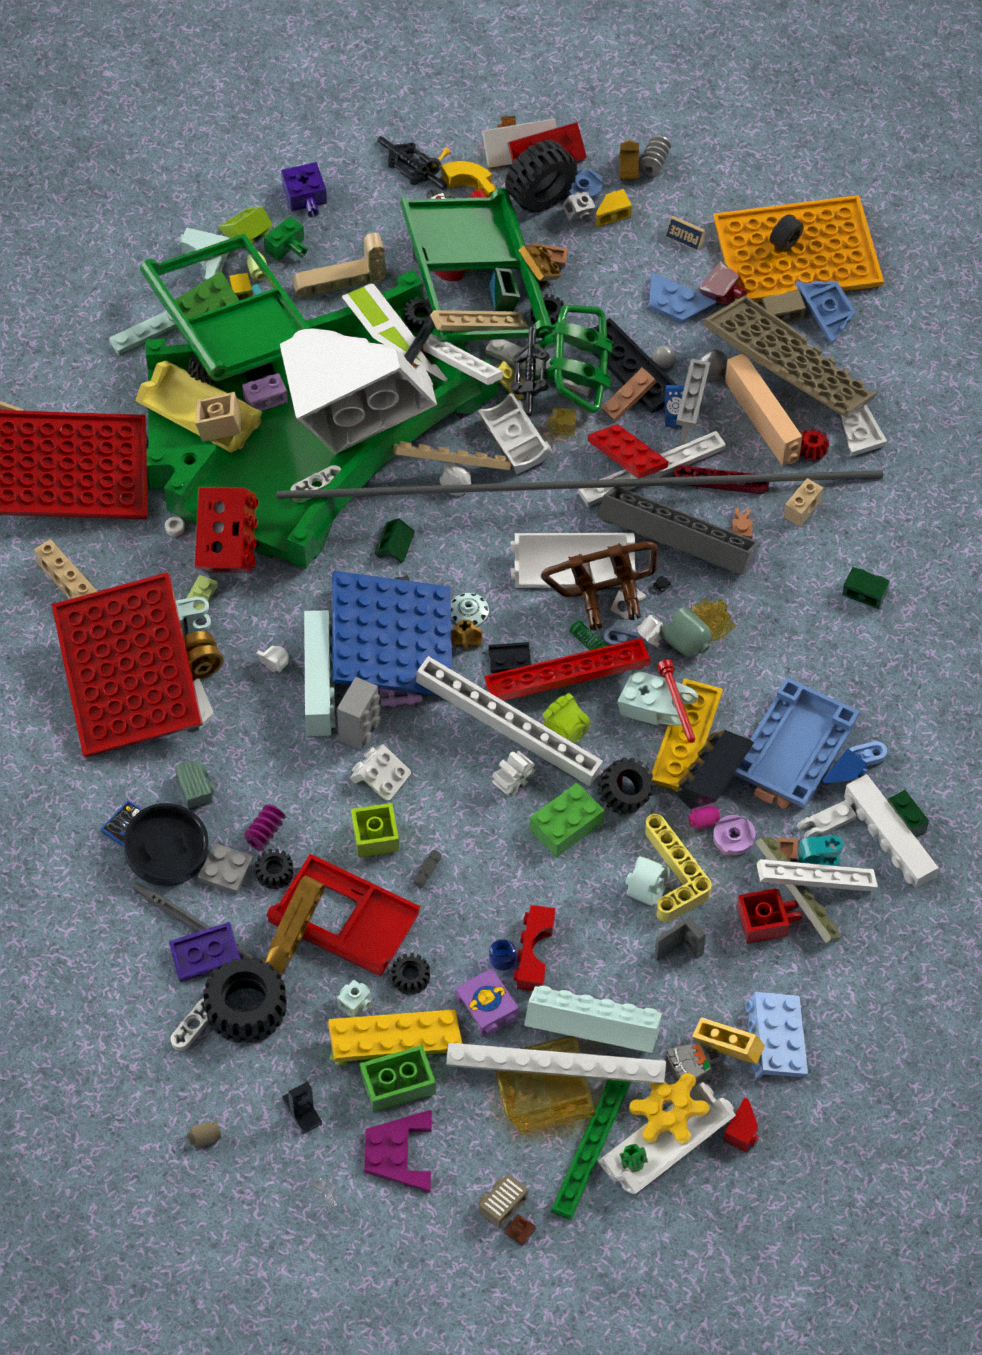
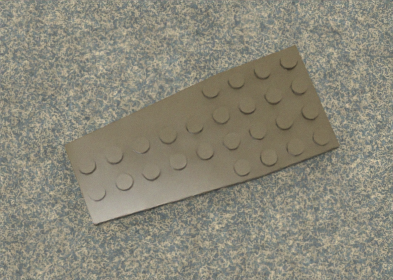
M745 295L709 316L703 323V326L708 328L710 332L718 335L726 343L737 348L742 354L753 359L756 364L768 368L844 417H848L873 400L877 393L875 390L869 392L864 388L865 382L861 379H852L849 376L851 373L846 368L840 370L835 366L836 360L832 357L827 360L821 355L822 350L817 346L811 348L807 345L808 339Z

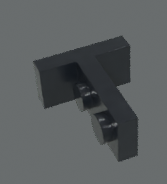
M308 1081L282 1096L283 1102L302 1134L322 1125V1120L313 1105L312 1088Z

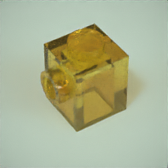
M553 408V415H549L548 427H552L551 434L575 436L576 409Z

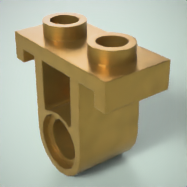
M626 140L624 143H620V180H638L639 143H635L633 140Z

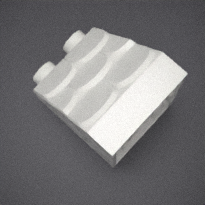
M320 329L300 330L294 334L293 338L280 344L296 419L334 454L437 405L433 386L393 347L369 343L365 338L343 336L334 331Z

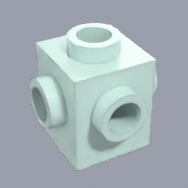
M355 980L349 985L346 984L337 997L338 1008L350 1017H357L361 1012H365L371 1005L369 988Z

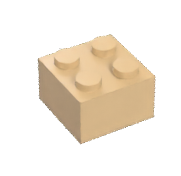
M235 392L197 400L195 424L202 442L240 434L241 408Z

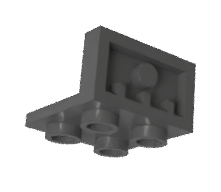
M690 916L685 920L681 919L674 924L673 928L663 931L657 936L654 958L658 961L683 943L686 951L689 954L693 953L698 958L704 954L706 934Z

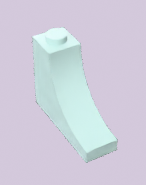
M186 228L184 235L181 234L179 238V245L181 246L182 253L187 254L228 240L229 237ZM229 252L199 262L206 271L204 281L222 270Z

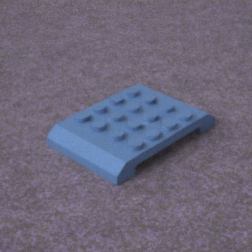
M786 677L777 691L775 700L750 739L754 744L734 775L805 808L853 730L860 711Z

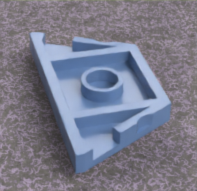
M651 273L650 310L684 324L692 317L701 315L702 311L709 307L712 309L716 306L715 300L658 274Z
M796 281L795 286L800 292L830 344L834 343L856 313L837 281H813V283Z

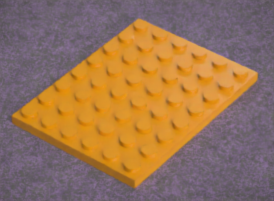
M859 195L713 214V221L724 263L741 277L745 284L744 290L747 291V297L756 303L762 302V298L770 295L774 296L798 291L795 286L796 281H802V283L837 281L843 291L881 287L884 285ZM785 215H791L803 223L804 229L795 245L787 252H783L770 243L769 239L778 221Z

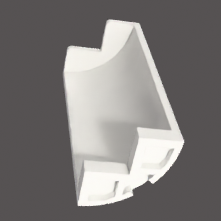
M515 533V541H511V553H515V568H511V580H515V588H551L541 579V573L544 569L568 561L569 556L595 553L608 549L607 546L618 545V543L622 546L635 544L634 533ZM635 552L629 553V558L635 573ZM610 557L590 562L595 583L617 578L614 574ZM571 568L550 575L564 588H579L575 584Z
M703 1082L696 1084L690 1090V1097L694 1101L702 1100L707 1102L709 1112L703 1117L693 1116L688 1120L687 1128L690 1131L691 1137L687 1143H678L673 1133L669 1131L662 1132L653 1143L645 1142L642 1133L648 1125L647 1122L597 1162L614 1182L620 1181L624 1190L636 1194L735 1117L734 1108L724 1098L716 1100L713 1096V1090ZM674 1103L670 1104L663 1111H671L674 1107ZM637 1144L639 1148H645L648 1163H644L642 1170L631 1172L628 1167L623 1168L619 1154L623 1153L626 1146Z

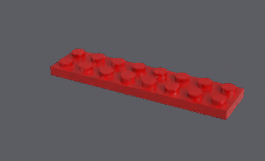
M639 638L486 675L484 679L488 692L505 702L509 699L523 698L526 695L543 693L546 690L563 688L575 683L580 684L592 679H601L612 674H622L625 671L642 669L650 666L651 662L643 640Z

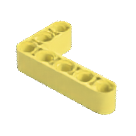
M651 814L646 819L645 834L683 884L661 897L657 902V918L662 922H670L706 902L711 895V881L665 819L659 814ZM681 898H686V899H688V900H687V901H682V900H680V899H681ZM663 908H669L670 910L665 911Z

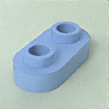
M878 741L850 748L853 753L867 763L866 766L883 762L887 755L886 746Z

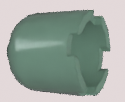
M683 606L671 616L674 620L669 626L665 624L660 631V636L685 657H694L698 654L703 655L710 647L711 630L688 607L685 608Z

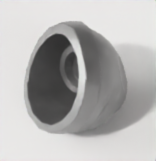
M710 349L700 357V361L710 362L707 376L708 381L719 380L726 375L727 357L723 351Z

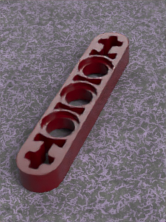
M682 465L675 468L673 477H680L681 473L685 474L684 477H691V474H693V477L698 475L728 476L757 474ZM759 482L752 483V486H749L750 483L745 485L725 483L686 486L764 494L769 489V482H761L762 487L758 486Z

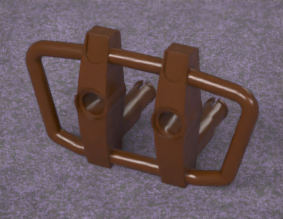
M641 542L626 546L618 543V545L607 546L608 549L595 553L569 556L568 561L544 569L541 573V579L563 597L583 595L590 630L595 631L596 625L598 630L602 628L598 590L622 585L624 600L628 610V619L635 620V614L638 620L641 618L638 604L636 580L648 577L657 570L658 546L654 542ZM650 550L649 568L634 573L629 553ZM610 557L614 574L617 578L595 583L590 562ZM571 568L575 584L579 588L565 589L550 575Z

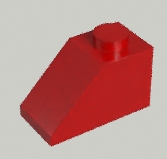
M744 1097L735 1113L736 1116L732 1118L725 1131L723 1141L747 1153L750 1147L754 1148L760 1136L757 1135L758 1124L749 1099Z

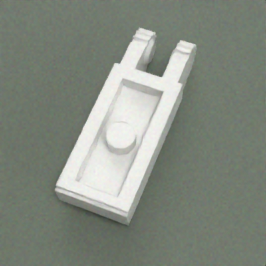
M844 800L805 818L797 824V828L804 830L813 825L814 828L805 832L803 837L822 836L856 820L857 815L847 800Z

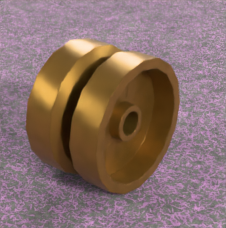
M197 631L184 636L193 681L197 678L201 680L215 674L222 667L224 661L220 650L217 648L214 636L206 631Z

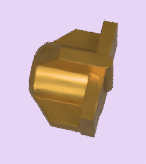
M467 619L461 620L451 629L452 646H463L465 651L469 650V646H482L483 633L480 628L474 626L472 621Z

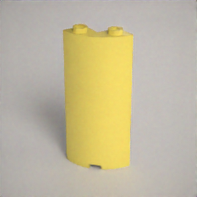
M163 361L156 364L151 381L141 383L135 401L200 436L195 424L197 400L228 393L211 384H207V382L197 381L195 377L191 378L187 371L168 361ZM239 399L237 400L241 408L240 434L210 441L230 453L237 449L241 450L253 430L257 429L261 423L262 411Z

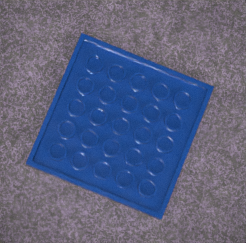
M334 571L332 574L333 683L351 685L355 677L377 685L378 689L439 696L417 683L416 676L418 669L428 656L452 670L450 586Z

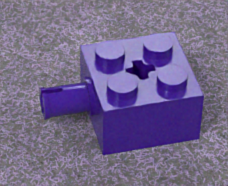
M317 162L281 170L282 186L291 211L306 208L309 217H313L312 211L316 217L319 214L317 205L327 203L326 187Z

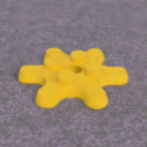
M683 1074L678 1082L672 1085L665 1082L664 1084L648 1083L652 1089L650 1096L644 1100L635 1099L631 1101L629 1105L630 1112L633 1115H644L648 1118V1125L642 1133L645 1142H655L659 1135L665 1131L673 1133L675 1140L680 1144L687 1143L690 1140L691 1134L687 1128L688 1120L693 1116L703 1117L709 1112L707 1102L702 1100L694 1101L690 1097V1090L696 1083L693 1074ZM673 1102L674 1107L671 1111H663V1104Z

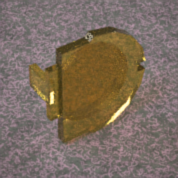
M704 598L690 608L711 630L710 641L726 637L727 633L736 627L730 620L731 615L727 612V604L721 598L718 600V603L716 601L711 603L707 598Z

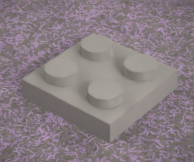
M214 843L198 876V881L237 894L253 862V856Z

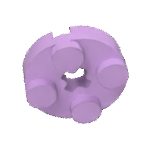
M728 815L718 821L714 828L713 840L717 848L724 855H741L752 849L755 841V828L749 820L741 819V816ZM731 832H735V834L740 835L737 838L730 837Z

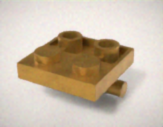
M526 245L519 249V252L542 288L549 284L547 280H557L562 276L558 265L552 261L549 251L543 245Z

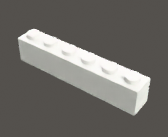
M866 774L847 784L844 795L845 800L854 807L858 818L861 821L864 820L867 824L870 834L873 837L876 836L880 841L882 850L888 852L892 857L894 866L902 870L907 883L912 884L917 889L935 879L938 873V866L870 777Z

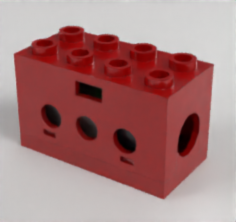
M199 487L194 567L206 573H252V568L255 567L253 548H256L254 528H257L255 510L259 504L255 493L247 488Z

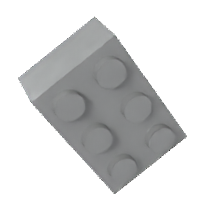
M355 677L337 708L339 741L360 750L364 744L369 743L373 728H377L381 721L379 716L380 695H378L377 685Z

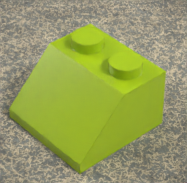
M263 206L244 209L218 227L230 239L245 234L250 242L253 243V238L261 237L268 233V229L273 224Z

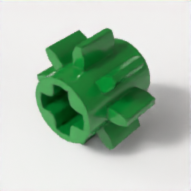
M637 1144L626 1146L623 1153L619 1154L623 1168L628 1167L631 1172L642 1170L644 1163H648L645 1148H639Z

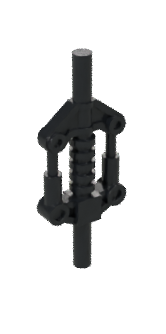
M383 136L378 138L377 142L389 150L388 166L390 168H397L402 175L409 179L411 185H417L419 182L429 180L440 189H446L447 184L434 174H430L426 170V164L419 163V161L409 155L415 153L425 163L432 159L426 154L419 152L414 143L393 145ZM400 159V161L404 162L415 172L411 173L406 168L397 164L398 160Z
M529 327L528 345L523 347L512 358L515 363V372L513 373V383L510 385V388L514 394L525 396L524 412L527 416H532L533 396H537L538 393L547 391L549 388L546 362L549 360L550 355L547 351L536 345V327ZM536 359H540L542 361L540 379L535 381ZM526 360L525 382L520 383V365Z

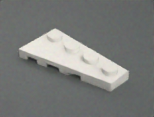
M866 404L848 417L841 415L851 457L886 446L887 440Z

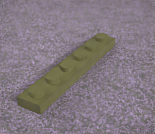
M760 837L755 842L767 860L791 862L779 849V844L774 838ZM785 884L825 943H834L842 938L838 932V927L829 920L826 910L818 904L814 898V893L809 888L803 885Z

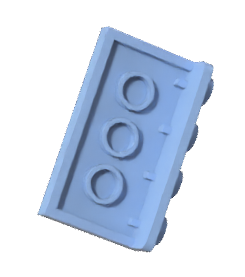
M754 992L746 1003V1011L749 1012L748 1031L757 1035L765 1044L757 1065L752 1063L755 1077L762 1078L764 1074L806 1077L808 1069L800 997Z

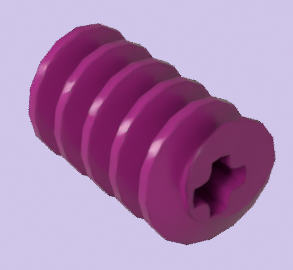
M264 805L262 811L258 813V817L253 820L249 829L244 833L248 844L259 851H264V845H268L270 843L269 839L274 837L273 832L277 833L279 831L277 826L283 825L281 819L286 818L285 814L274 805Z

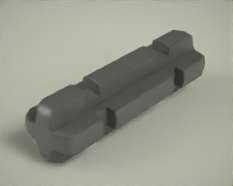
M436 850L431 851L429 858L426 859L419 870L420 873L414 878L416 886L420 888L425 886L426 880L429 879L436 868V864L442 858L440 852Z

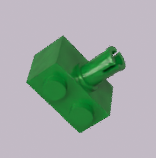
M291 216L263 237L265 252L277 261L291 250L300 258H303V255L305 256L308 252V248L301 244L304 241V226Z

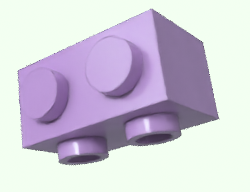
M279 373L242 385L243 397L246 403L260 411L288 403L287 390Z

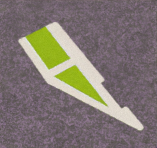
M374 284L366 285L342 296L374 339L384 345L393 347L403 356L406 354L415 337ZM420 351L413 363L418 366L423 364L428 372L443 381H447V378L436 364L431 365Z

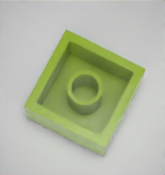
M392 803L351 809V821L358 857L399 851V837Z

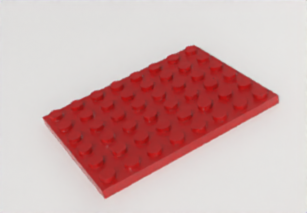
M0 410V515L147 520L146 415Z
M169 572L51 604L82 754L85 758L203 726Z

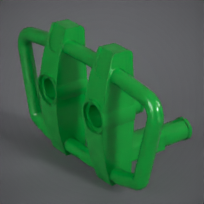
M564 305L560 310L558 322L552 325V329L555 331L536 342V345L544 350L556 347L555 358L550 360V364L553 366L547 368V383L550 384L555 381L556 389L560 394L587 412L596 413L601 408L603 392L611 388V377L606 373L607 356L613 353V342L607 338L606 316L599 307ZM568 312L596 314L599 322V332L593 328L565 323ZM564 342L579 350L599 354V369L591 363L563 358ZM540 374L535 376V381L540 379ZM562 378L572 381L577 385L596 389L594 404H589L565 388Z

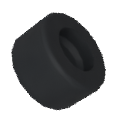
M785 215L772 230L769 239L770 243L783 252H787L799 240L804 229L803 223L791 215Z

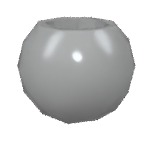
M659 346L654 350L652 360L661 369H669L674 365L676 355L671 347Z

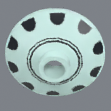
M463 593L451 601V619L456 624L461 620L467 619L472 621L474 626H478L488 616V604L480 595Z

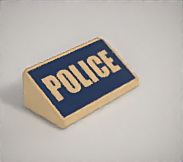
M671 216L666 237L692 249L699 250L704 243L705 230L675 216Z

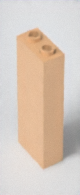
M739 354L727 359L726 385L780 464L784 466L788 463H795L800 457L802 435L748 357L744 354Z

